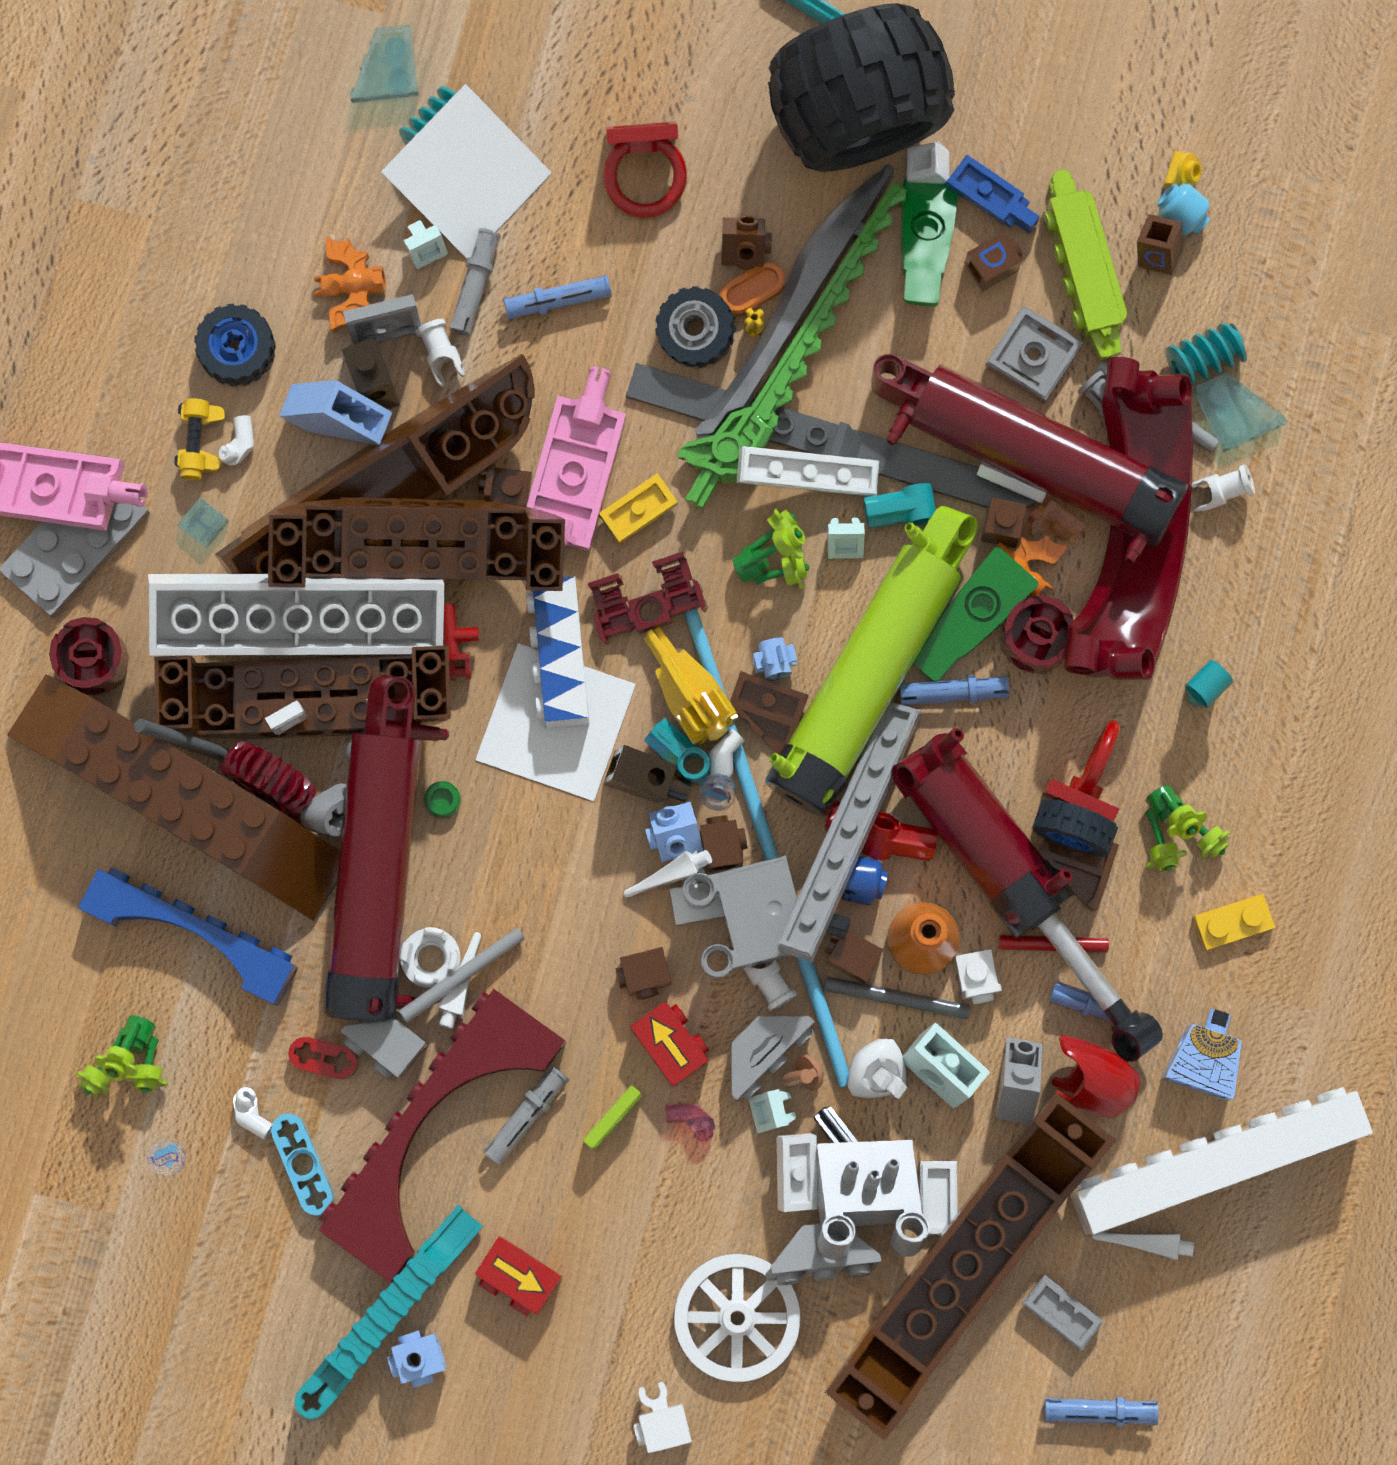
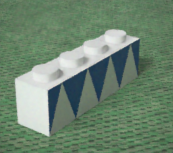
M575 577L563 578V591L526 592L528 613H535L536 626L529 627L531 648H538L539 662H533L534 683H541L543 696L536 697L538 719L545 718L546 728L589 724Z

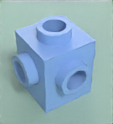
M690 802L664 807L658 811L648 813L652 826L645 829L650 850L658 849L661 862L676 859L686 850L689 853L697 850V853L704 851L697 821Z
M416 1331L398 1337L400 1345L391 1347L393 1355L387 1357L393 1378L400 1376L402 1384L411 1381L413 1388L433 1382L432 1374L448 1369L437 1333L421 1338L420 1332ZM412 1353L420 1355L421 1363L419 1366L412 1364Z

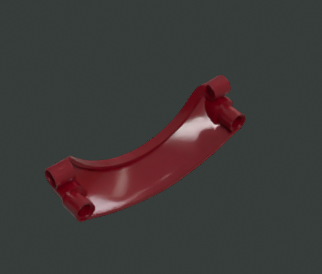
M1112 357L1108 359L1102 408L1109 447L1147 466H1153L1186 482L1188 490L1160 545L1154 548L1146 544L1135 563L1130 564L1124 558L1133 537L1119 531L1117 527L1110 524L1107 550L1098 581L1087 604L1070 624L1064 669L1073 674L1089 677H1110L1114 680H1149L1154 674L1155 665L1171 621L1186 553L1193 471L1192 382L1188 374L1185 373L1158 375L1153 370L1139 371L1140 363L1128 357Z

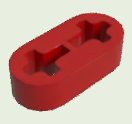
M301 1037L296 1039L289 1048L288 1056L290 1062L295 1067L304 1071L344 1080L354 1075L358 1068L357 1055L351 1049L342 1045L310 1037ZM306 1043L311 1044L310 1050L321 1054L320 1061L307 1059L306 1064H301V1057L296 1055V1051L298 1048L304 1049ZM341 1052L346 1053V1059L351 1062L350 1068H343L341 1073H336V1066L326 1063L327 1056L339 1058Z

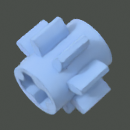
M772 638L758 644L759 652L753 653L752 657L756 674L764 672L766 680H778L792 674L791 666L797 665L798 661L794 644L786 646L784 638Z

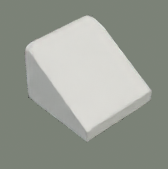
M939 141L907 148L908 182L946 183L949 179V151Z

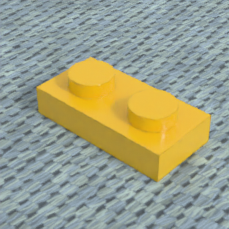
M657 473L601 511L599 517L620 545L677 506L678 501Z
M1264 894L1193 916L1204 951L1275 928Z

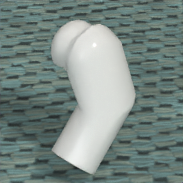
M243 415L233 418L235 438L229 444L221 446L219 449V459L229 466L240 464L254 448L250 416Z
M731 729L709 753L710 773L717 781H726L732 776L733 753L745 741L734 729Z
M248 1087L239 1089L233 1098L236 1122L259 1138L266 1140L271 1134L272 1123L259 1116L255 1092Z

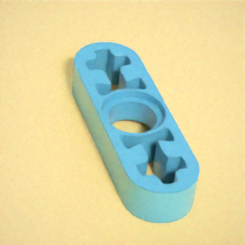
M283 1114L276 1118L272 1124L271 1134L301 1207L308 1214L321 1215L331 1202L334 1203V1192L304 1121L296 1115ZM288 1121L291 1125H298L299 1130L294 1132L296 1142L300 1144L305 1140L307 1145L306 1148L293 1150L289 1155H287L285 1148L292 1147L290 1139L288 1137H281L279 1134L284 1129L283 1122ZM300 1154H307L313 1160L312 1171L304 1176L298 1175L293 1169V1161ZM318 1174L321 1181L314 1182L316 1190L320 1193L325 1192L327 1198L322 1201L324 1207L318 1209L316 1205L308 1204L307 1199L312 1197L310 1187L306 1185L301 1189L299 1184L302 1181L312 1180Z

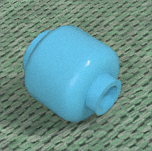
M1190 184L1171 185L1157 202L1159 207L1158 216L1181 221L1183 236L1191 232L1198 234L1210 220L1206 215L1210 208L1208 199Z

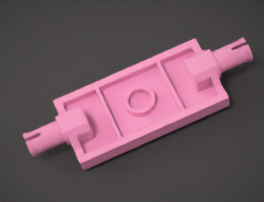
M590 366L584 393L578 399L557 396L526 506L564 518V547L571 546L590 551L626 420V413L606 407L604 397L612 372L602 368L599 381L597 382L599 367Z
M0 443V516L107 531L114 504L122 503L143 507L146 501L140 499V497L147 498L148 490L147 486L142 483L121 482L125 464L120 459Z

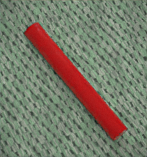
M999 935L998 939L999 950L1057 951L1046 936H1019L1015 938L1012 935ZM1075 937L1085 952L1108 953V938Z

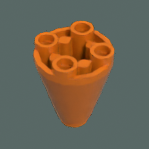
M918 902L906 906L895 915L888 928L887 945L891 956L900 967L913 974L930 975L941 971L953 961L959 949L960 933L955 919L946 909L934 903ZM925 925H929L932 930H936V935L933 938L927 939L922 935V928Z

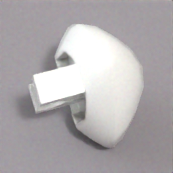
M877 1039L856 1053L851 1062L847 1080L852 1096L866 1099L892 1094L898 1099L907 1089L906 1070L901 1050L893 1039Z

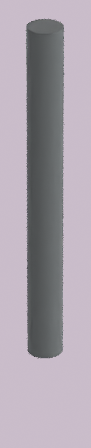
M142 718L138 719L134 725L137 733L224 762V757L229 751L228 748Z
M827 977L824 991L964 1019H968L970 1005L832 977Z

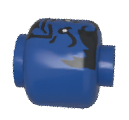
M859 856L841 899L866 906L872 905L876 899L881 900L888 874L887 871H883L882 863L879 860Z

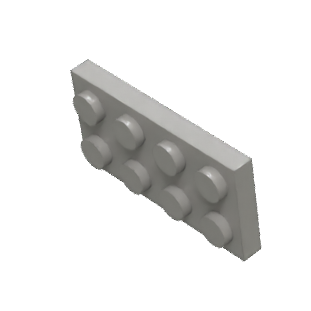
M115 503L107 531L41 522L0 567V572L54 618L145 520L150 512L144 506L138 507L136 505Z

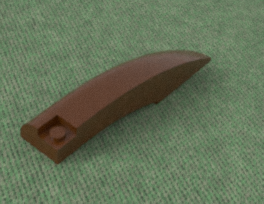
M521 354L399 425L383 435L380 445L369 444L241 531L242 535L215 554L228 574H268L269 514L277 509L304 502L340 499V497L439 499L444 495H449L501 458L517 444L531 420L529 415L532 399L535 398V388L532 372L525 356Z

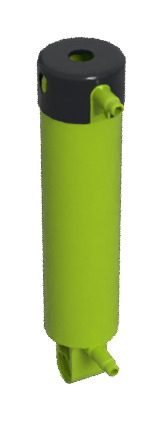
M940 506L933 513L923 531L913 523L905 525L904 531L913 544L903 545L788 744L784 745L780 754L774 753L769 758L772 768L766 776L765 783L775 793L807 812L821 817L828 815L847 782V776L962 580L961 575L956 569L976 536L978 522L975 517L947 506Z

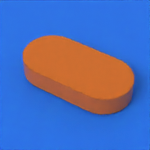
M765 261L764 267L749 269L724 284L720 291V297L727 303L735 317L744 316L747 309L752 308L754 310L782 292L785 285L784 271L778 264Z

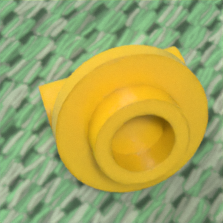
M1174 151L1164 186L1169 188L1173 184L1178 186L1190 184L1194 187L1202 174V166L1194 153Z

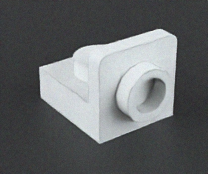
M991 949L955 956L963 1000L972 998L973 1005L995 1001L993 994L1000 993L1002 990L1001 985L998 984Z

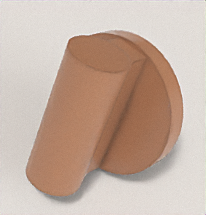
M805 1054L796 1059V1071L784 1073L781 1077V1082L785 1087L803 1085L806 1089L814 1091L822 1086L824 1071L818 1060Z

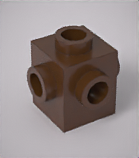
M743 215L738 218L723 217L721 266H737L740 269L764 267V254H771L772 232H765V219H758L751 215Z

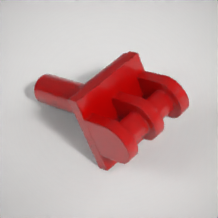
M455 603L444 604L443 646L449 645L450 681H456V677L464 676L466 680H471L470 652L458 653V643L479 641V628H457ZM464 659L465 666H455V660Z

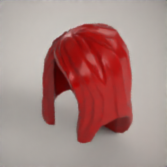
M1060 1035L1059 1041L1062 1052L1074 1060L1076 1065L1068 1077H1053L1051 1085L1071 1092L1074 1095L1070 1096L1056 1089L1055 1094H1059L1076 1108L1109 1119L1119 1116L1133 1105L1138 1095L1141 1080L1131 1063L1118 1054L1098 1045L1074 1037Z

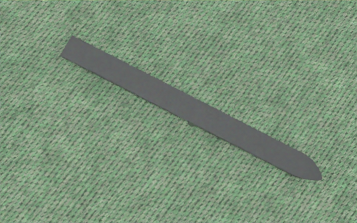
M636 363L626 398L705 421L726 390ZM753 399V400H752V402H751V404L749 405V407H751V406L753 405V403H754V401H755L756 399ZM782 407L775 410L776 416L779 417L778 427L773 429L774 433L769 440L770 442L806 453L878 460V475L910 485L930 483L933 492L988 508L991 497L1027 504L1026 508L1033 507L1039 503L978 476L979 467L900 443L890 445L884 438L854 430L849 424L841 421L838 425Z

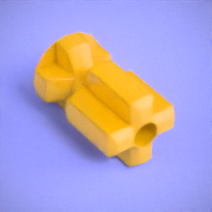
M752 308L747 309L743 324L744 331L750 336H757L764 329V312L761 309L756 312Z

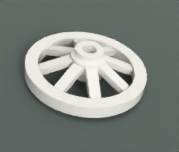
M746 1254L719 1256L699 1266L683 1284L675 1306L674 1321L676 1334L686 1356L706 1374L732 1382L754 1380L775 1370L792 1351L800 1328V1308L792 1285H778L777 1280L766 1281L747 1301L743 1300V1267L753 1269L765 1275L772 1266L769 1262ZM732 1267V1300L729 1301L707 1277L719 1270ZM698 1286L721 1308L720 1312L688 1311L691 1297ZM777 1287L784 1299L787 1312H755L754 1309ZM734 1311H741L744 1314L745 1319L742 1324L734 1325L731 1322L730 1317ZM688 1323H720L721 1327L697 1348L691 1338ZM755 1324H787L784 1336L777 1349L755 1329ZM728 1335L732 1336L731 1368L719 1365L706 1357ZM747 1335L768 1358L756 1365L742 1368L743 1336Z

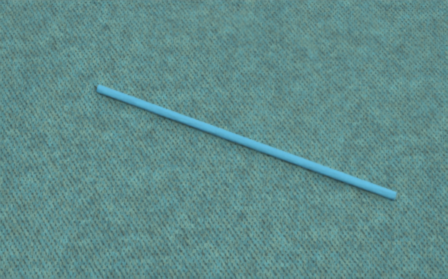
M698 609L686 612L684 615L700 664L715 678L725 694ZM734 720L732 721L734 725L732 727H727L728 731L724 734V736L731 729H734L738 733ZM741 744L733 753V765L765 861L779 858ZM797 957L839 1088L847 1086L849 1069L814 962Z

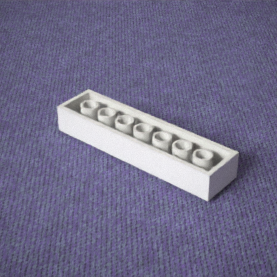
M148 574L149 655L412 654V647L443 646L444 582L442 579L306 577L305 587H268V574Z
M1344 1087L1317 1095L1318 1103L1311 1105L1310 1100H1306L1281 1108L1283 1116L1276 1117L1275 1112L1250 1119L1247 1121L1250 1128L1242 1130L1241 1126L1237 1125L1213 1133L1214 1141L1207 1143L1204 1137L1179 1145L1181 1152L1172 1155L1171 1150L1148 1156L1144 1158L1147 1165L1138 1168L1135 1162L1110 1170L1112 1177L1103 1180L1101 1175L1084 1179L1077 1187L1078 1190L1070 1194L1084 1235L1097 1234L1372 1134L1373 1131L1358 1092L1346 1093Z

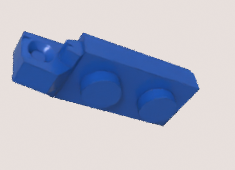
M969 155L964 157L946 181V186L1002 225L1004 224L1012 228L1015 224L1030 234L1038 224L1040 216L1027 208L1030 202L1024 197V193Z

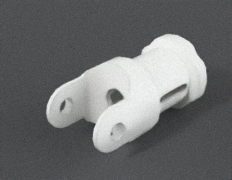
M436 319L419 326L415 332L423 340L428 352L426 359L437 383L444 387L445 382L441 374V368L445 363L452 360L457 372L462 377L465 376V370L457 348L452 346L445 331L447 325L445 320Z
M1246 464L1239 466L1237 471L1222 476L1214 474L1192 483V488L1209 484L1212 492L1211 502L1195 508V512H1202L1227 504L1228 499L1246 493L1249 496L1255 494L1254 482Z
M776 960L766 962V966L763 969H757L753 966L743 968L752 985L759 987L769 1003L767 1006L769 1012L778 1009L797 996L795 990L789 989L779 973L781 968Z

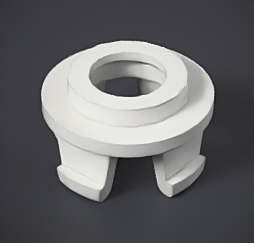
M425 927L413 933L403 942L400 961L403 972L410 981L420 987L432 988L459 969L461 954L458 944L450 934L438 928ZM436 946L443 951L444 963L439 970L427 972L420 967L418 955L424 947Z

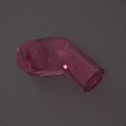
M666 1105V1123L686 1122L694 1130V1137L701 1142L709 1141L713 1137V1130L715 1129L714 1120L699 1105Z

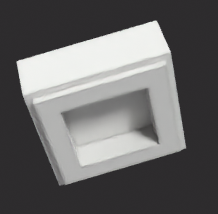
M298 700L265 719L275 735H279L306 720L308 716Z

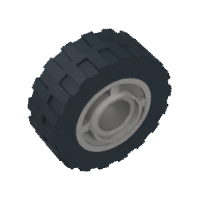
M692 286L689 289H679V292L672 293L667 297L668 300L662 303L659 308V315L656 316L657 328H655L660 346L674 361L684 364L686 367L693 368V366H698L702 368L708 364L717 363L719 358L724 357L728 353L727 350L734 342L733 336L736 333V326L734 324V315L722 297L710 289H701L698 286ZM694 319H702L704 321L703 331L696 336L688 335V324Z

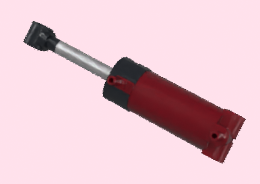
M953 728L949 733L937 734L919 750L893 765L891 776L896 787L905 798L910 797L989 900L990 906L1012 935L1017 938L1030 928L1034 930L1039 927L1114 1024V1027L1110 1030L1113 1032L1111 1042L1116 1053L1126 1061L1134 1062L1158 1045L1163 1038L1162 1028L1158 1021L1148 1013H1139L1137 1009L1131 1012L1056 914L1061 909L1060 905L1074 895L1067 886L1073 878L1071 872L1067 869H1062L1057 873L1048 860H1045L965 757L968 753L960 744L964 739V733L959 728Z

